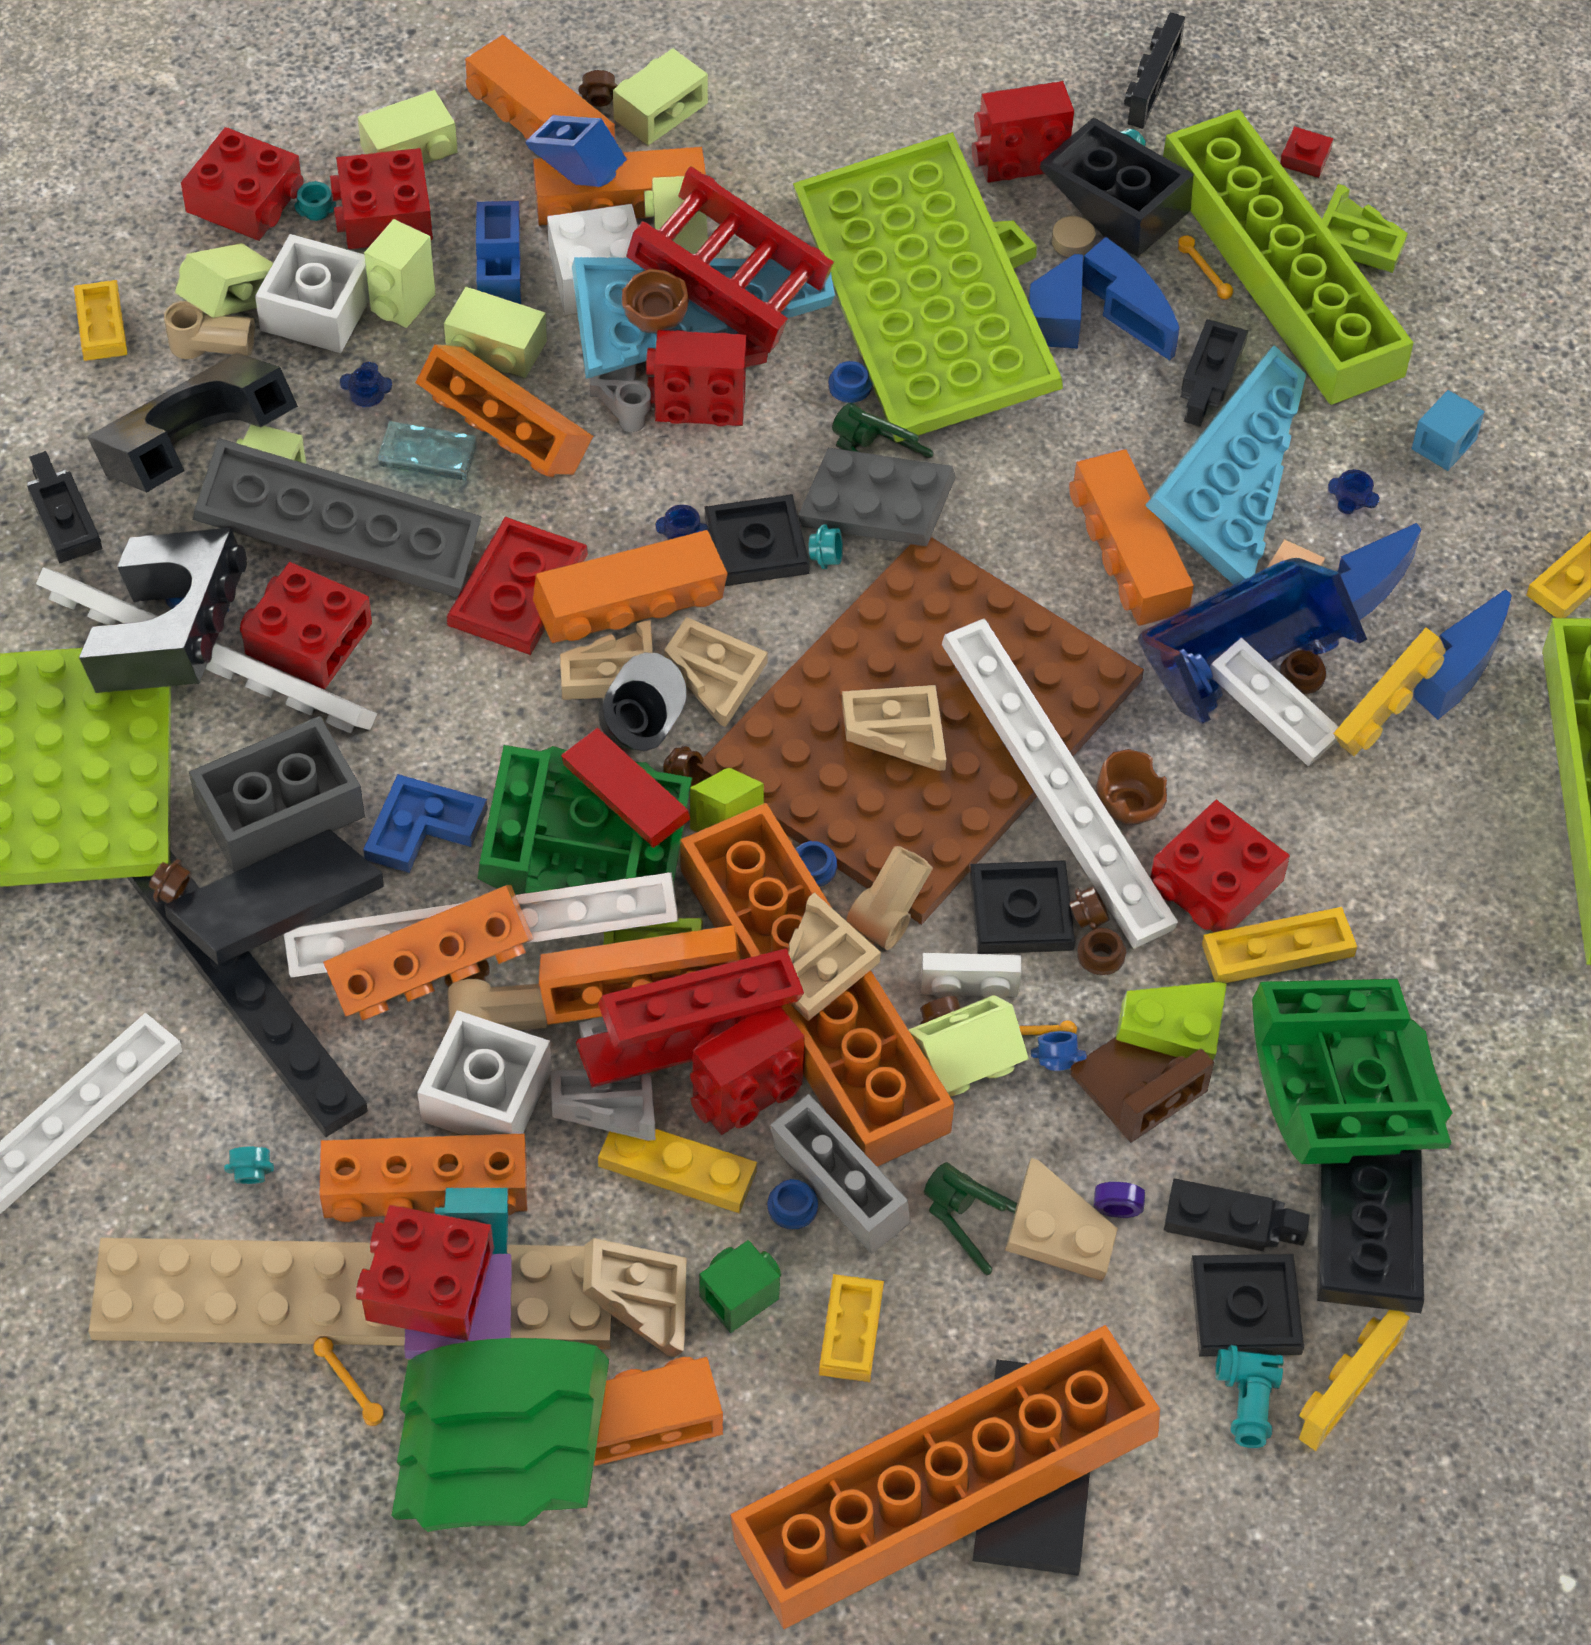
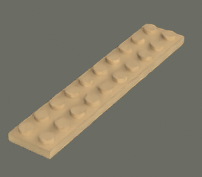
M100 1238L89 1324L91 1340L314 1344L317 1338L326 1337L334 1345L404 1346L405 1344L404 1328L366 1321L362 1301L356 1299L359 1275L363 1268L370 1270L374 1253L370 1252V1242ZM508 1245L507 1254H511L512 1259L511 1338L565 1340L596 1345L599 1349H611L612 1314L583 1294L585 1246Z

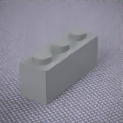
M810 1094L806 1095L770 1124L774 1148L871 1254L910 1224L908 1200Z

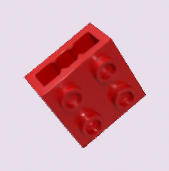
M1064 81L981 94L980 112H975L974 124L978 139L976 142H972V157L974 165L982 168L987 183L1045 174L1040 169V162L1072 136L1074 108Z
M224 127L181 181L185 211L260 241L267 230L278 223L283 209L290 200L297 198L298 189L303 185L304 178L301 175L299 155Z
M421 148L336 157L338 175H331L330 183L333 201L342 202V206L334 207L337 233L346 232L348 249L369 247L393 219L429 235L430 239L433 240L431 211Z
M657 330L656 348L647 349L646 374L654 375V377L648 376L647 386L651 393L650 403H655V421L674 424L694 423L716 426H743L746 394V335Z
M289 561L279 576L275 575L271 578L265 589L264 596L257 606L250 608L242 618L240 633H242L245 655L325 690L372 625L369 596Z
M1216 799L1154 856L1150 879L1165 900L1174 901L1190 914L1198 926L1205 930H1211L1214 933L1234 929L1284 881L1290 855Z
M781 1006L743 1015L737 1024L720 1034L717 1032L703 1038L696 1046V1049L693 1050V1072L690 1073L693 1083V1097L690 1098V1102L699 1119L704 1123L711 1122L721 1135L734 1127L740 1129L749 1125L757 1118L760 1111L775 1102L783 1103L788 1101L802 1086L805 1036Z
M389 1205L384 1223L376 1222L372 1232L370 1252L374 1253L370 1270L363 1268L357 1283L356 1299L362 1301L365 1320L468 1341L494 1249L491 1225Z

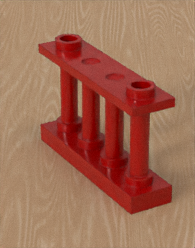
M690 166L685 173L678 195L679 198L684 200L659 230L642 221L632 234L626 257L645 270H663L673 274L676 278L683 279L689 300L738 333L746 335L747 339L770 353L779 343L788 320L781 312L805 283L821 292L826 285L834 261L826 257L818 248L808 245L720 186L712 177L704 175ZM700 211L720 225L699 250L692 254L673 240L694 215ZM735 234L756 249L731 278H728L709 264ZM771 258L790 271L791 274L768 302H763L745 290V288Z
M787 948L602 995L598 1001V1006L608 1031L577 1039L575 1044L593 1088L693 1061V1050L709 1034L724 1032L737 1024L743 1015L797 1002L803 996L804 991Z

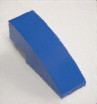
M519 201L477 202V290L521 304Z
M1105 237L1084 255L1082 286L1105 301L1103 317L1170 361L1176 354L1180 330L1170 304L1145 269L1126 251Z
M1417 523L1341 556L1337 575L1313 586L1307 615L1326 640L1353 626L1371 613L1390 595L1405 575L1415 556L1422 530Z
M1506 589L1440 634L1439 637L1446 650L1443 655L1444 662L1431 678H1423L1413 691V697L1437 720L1465 697L1489 665L1499 642L1512 594Z

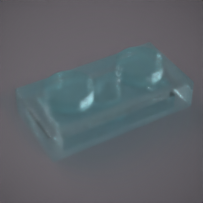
M389 421L378 454L379 466L466 481L477 448L476 436Z

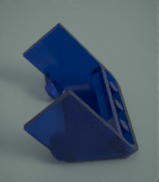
M1291 558L1276 563L1148 628L1138 636L1146 658L1180 712L1202 724L1211 720L1208 713L1217 708V700L1222 697L1223 691L1213 678L1208 680L1213 690L1212 693L1207 694L1204 689L1198 691L1182 653L1179 652L1181 649H1185L1188 654L1192 653L1194 656L1200 654L1210 667L1216 659L1240 638H1243L1269 663L1298 648L1304 651L1313 650V653L1316 655L1326 653L1336 648L1340 644L1338 639L1342 637L1359 644L1368 639L1340 573L1301 558Z

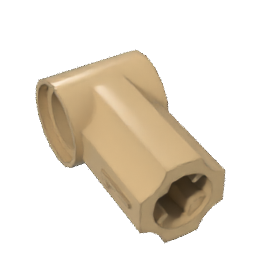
M188 301L173 303L164 313L169 348L172 354L178 358L194 359L201 356L205 351L224 354L240 353L246 356L252 354L255 333L254 318L230 315L213 318Z
M894 846L872 887L863 891L853 903L846 921L858 932L886 950L891 949L905 933L911 919V914L908 911L933 867L916 853L908 851L901 846Z
M465 979L453 983L448 988L449 1024H451L458 1010L516 1030L547 1028L539 984L491 987L489 983L483 980Z

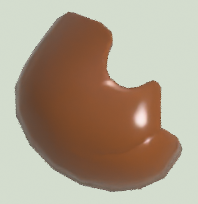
M648 269L634 275L622 290L624 313L629 322L642 332L657 334V330H673L683 321L688 310L689 299L684 280L676 278L667 271Z
M1131 749L1116 751L1103 762L1096 785V794L1111 817L1123 824L1137 825L1155 819L1165 808L1167 802V778L1165 776L1159 777L1155 773L1153 758L1150 755Z

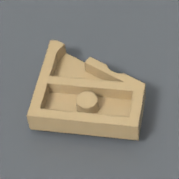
M688 617L684 619L664 649V657L670 659L679 668L689 690L714 719L724 727L728 725L768 663V652Z
M936 685L842 691V709L847 741L938 771L946 769V753Z
M593 1238L585 1244L583 1294L667 1356L676 1357L684 1351L687 1258Z

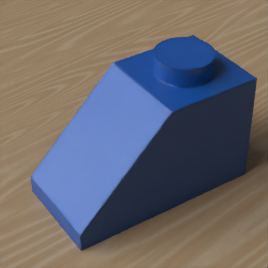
M552 115L525 141L531 151L575 185L604 186L614 179L616 170L627 160L602 118Z
M1083 254L1072 255L1030 284L1028 302L1048 347L1078 349L1082 309Z

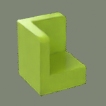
M726 768L690 787V829L699 832L764 804V783L732 768Z

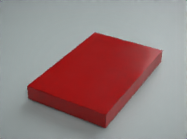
M504 517L449 611L447 626L531 655L545 631L544 624L533 601L536 574L584 562L588 555L587 545Z

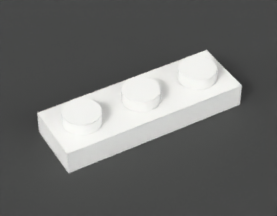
M1240 638L1210 665L1213 679L1308 767L1337 741L1333 733L1338 726L1243 638Z

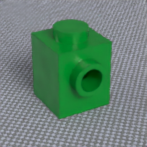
M747 1240L735 1249L728 1247L722 1250L713 1258L709 1267L699 1274V1297L725 1328L732 1333L779 1300L781 1270L768 1252L762 1251L760 1253Z

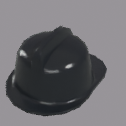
M644 652L633 656L623 665L601 703L598 717L603 733L620 748L638 751H648L657 748L666 738L679 717L687 699L686 683L679 668L670 659L659 653Z

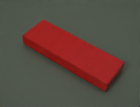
M598 727L561 755L564 766L653 848L690 820L688 809Z

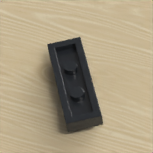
M1170 12L1163 28L1158 26L1155 28L1150 43V50L1152 52L1150 55L1143 54L1137 72L1139 80L1137 83L1130 82L1125 95L1124 106L1130 107L1128 125L1144 128L1180 50L1186 16Z

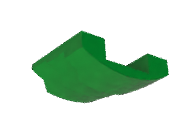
M503 745L479 861L478 879L497 889L505 885H511L515 895L672 872L674 885L680 839L682 838L684 825L653 848L564 766L561 755L567 750L552 746L542 751ZM636 762L687 808L691 777L657 772L647 762Z
M1398 979L1260 982L1252 998V1010L1262 1079L1281 1135L1301 1165L1349 1163L1352 1156L1400 1154L1401 1150L1449 1148L1452 1142L1446 1123L1453 1112L1438 1080L1426 1031L1410 1018Z
M498 1338L450 1344L426 1351L408 1360L399 1407L405 1413L397 1458L400 1470L391 1516L396 1520L416 1519L425 1531L431 1532L471 1526H525L542 1511L587 1508L610 1359L596 1345L542 1338Z

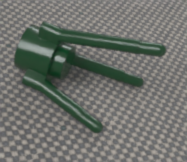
M853 403L843 406L833 421L832 430L840 436L836 443V447L839 449L858 452L855 447L860 445L862 447L869 446L878 434L894 442L893 435L906 439L897 442L898 444L927 458H932L934 455L931 449L918 443L919 436L867 413Z
M945 1162L932 1173L924 1188V1195L934 1201L929 1208V1212L943 1222L985 1275H990L992 1267L951 1216V1212L964 1213L976 1198L999 1211L1008 1210L1015 1214L1017 1202L981 1185L950 1163Z

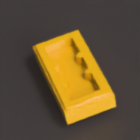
M117 280L73 286L84 361L128 355Z
M833 1274L819 1365L820 1376L870 1382L884 1281Z

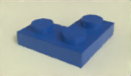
M397 774L363 849L364 858L373 863L410 873L426 835L472 847L488 810L487 799Z

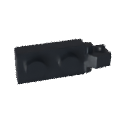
M1210 319L1206 320L1183 377L1180 397L1188 399L1184 422L1201 427L1208 405L1219 408L1221 401H1224L1245 347L1249 330Z
M46 451L29 456L33 467L32 472L36 479L27 482L29 496L59 564L103 549L100 536L71 472L63 470L56 473Z
M1173 1178L1164 1231L1263 1252L1265 1247H1278L1279 1241L1303 1246L1308 1233L1310 1214L1284 1208V1202L1273 1200V1198Z

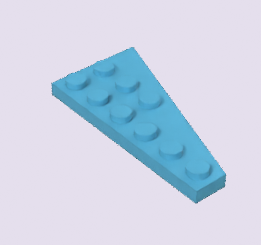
M574 257L572 274L586 379L647 360V349L656 348L657 334L642 332L629 322L624 313L622 290L634 275L645 271V269L629 258ZM714 258L709 265L726 277L731 278L747 259ZM769 259L745 290L763 302H768L791 272L774 260ZM831 272L821 292L805 283L781 314L791 318L831 306L835 296ZM689 300L688 310L683 321L673 330H670L738 333L691 300Z
M1275 345L1265 353L1145 504L1151 512L1244 595H1247L1256 586L1258 575L1255 573L1257 562L1264 553L1266 544L1263 541L1267 523L1272 520L1284 469L1281 463L1284 452L1289 448L1291 435L1289 434L1292 418L1297 414L1306 378V373Z

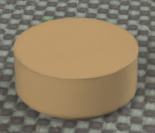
M1068 216L1055 223L1052 233V246L1059 254L1065 257H1071L1074 254H1083L1084 256L1094 246L1095 229L1088 220L1078 216Z

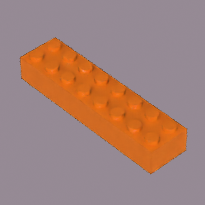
M767 803L680 839L682 874L715 928L735 925L741 960L785 948L789 951L791 938L795 929L799 928L806 911L808 898L814 892L831 907ZM871 970L809 1021L790 1004L781 1006L805 1036L803 1062L805 1078L826 1113L877 1167L951 1133L954 1102Z
M1104 1325L731 1513L734 1542L782 1628L786 1629L1157 1438L1160 1408L1108 1327Z

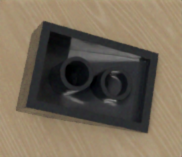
M1094 117L1040 162V169L1104 238L1107 237L1113 243L1137 257L1191 211L1193 173Z

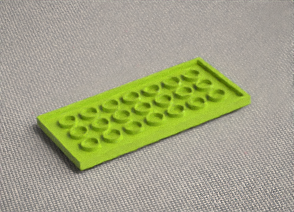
M953 132L793 183L795 196L816 248L834 261L831 269L834 292L863 364L868 371L886 421L917 435H922L1063 389L1061 374ZM893 435L895 443L906 440Z

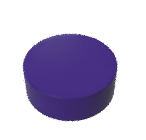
M1105 1182L1095 1187L1093 1206L1100 1214L1115 1218H1131L1140 1215L1144 1211L1145 1190L1138 1185L1127 1182Z

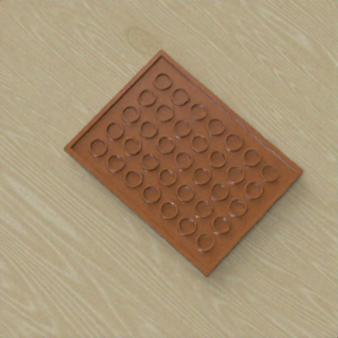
M931 537L927 546L910 544L703 757V763H697V768L703 771V780L726 768H732L764 783V803H767L786 835L799 844L808 841H818L827 845L836 856L837 869L867 889L872 887L894 846H901L924 858L933 869L908 911L911 914V918L922 925L970 872V864H977L1037 798L1024 774L943 648L942 641L944 635L985 618L1073 757L1143 679L1144 669ZM936 685L946 753L945 770L938 771L846 740L842 691Z

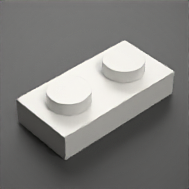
M923 953L921 995H934L938 998L947 996H983L988 998L993 995L1001 999L1018 997L1021 979V955Z

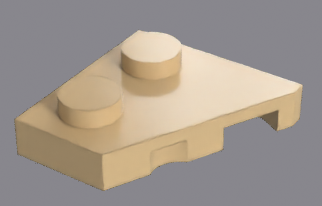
M651 620L637 623L635 633L618 640L612 634L595 640L591 645L579 646L561 653L562 700L604 698L608 688L625 663L633 656L641 653H653Z
M815 892L809 896L805 914L799 928L795 929L789 943L788 953L804 991L799 1001L789 1004L809 1021L880 963L881 952Z
M1031 1158L1024 1176L1005 1251L1103 1281L1108 1270L1118 1228L1043 1163Z

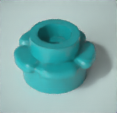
M318 181L303 184L298 189L297 202L294 204L295 211L300 216L312 221L326 218L329 213L334 212V207L337 206V202L333 201L330 188Z
M825 524L818 528L816 534H811L809 537L810 559L817 561L822 569H827L828 565H839L843 557V539L840 529H828Z
M255 1146L233 1148L229 1150V1164L224 1165V1171L229 1174L234 1173V1182L239 1184L262 1183L265 1181V1174L274 1171V1164L270 1162V1150Z

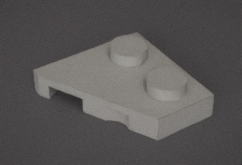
M585 1069L550 1071L553 1118L644 1140H656L651 1072L592 1088Z

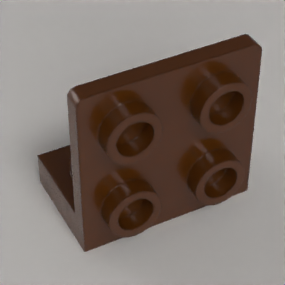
M1114 1037L1087 1055L1085 1060L1073 1064L1070 1075L1129 1142L1132 1143L1208 1092L1214 1061L1202 1048L1188 1058L1184 1056L1175 1057L1118 1041Z

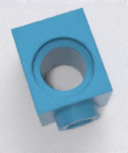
M1447 390L1418 421L1411 449L1449 471L1477 440L1485 411L1476 407L1469 400L1463 399Z

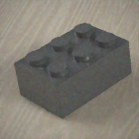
M321 716L189 771L195 804L233 873L328 829L335 831L365 818L361 785Z

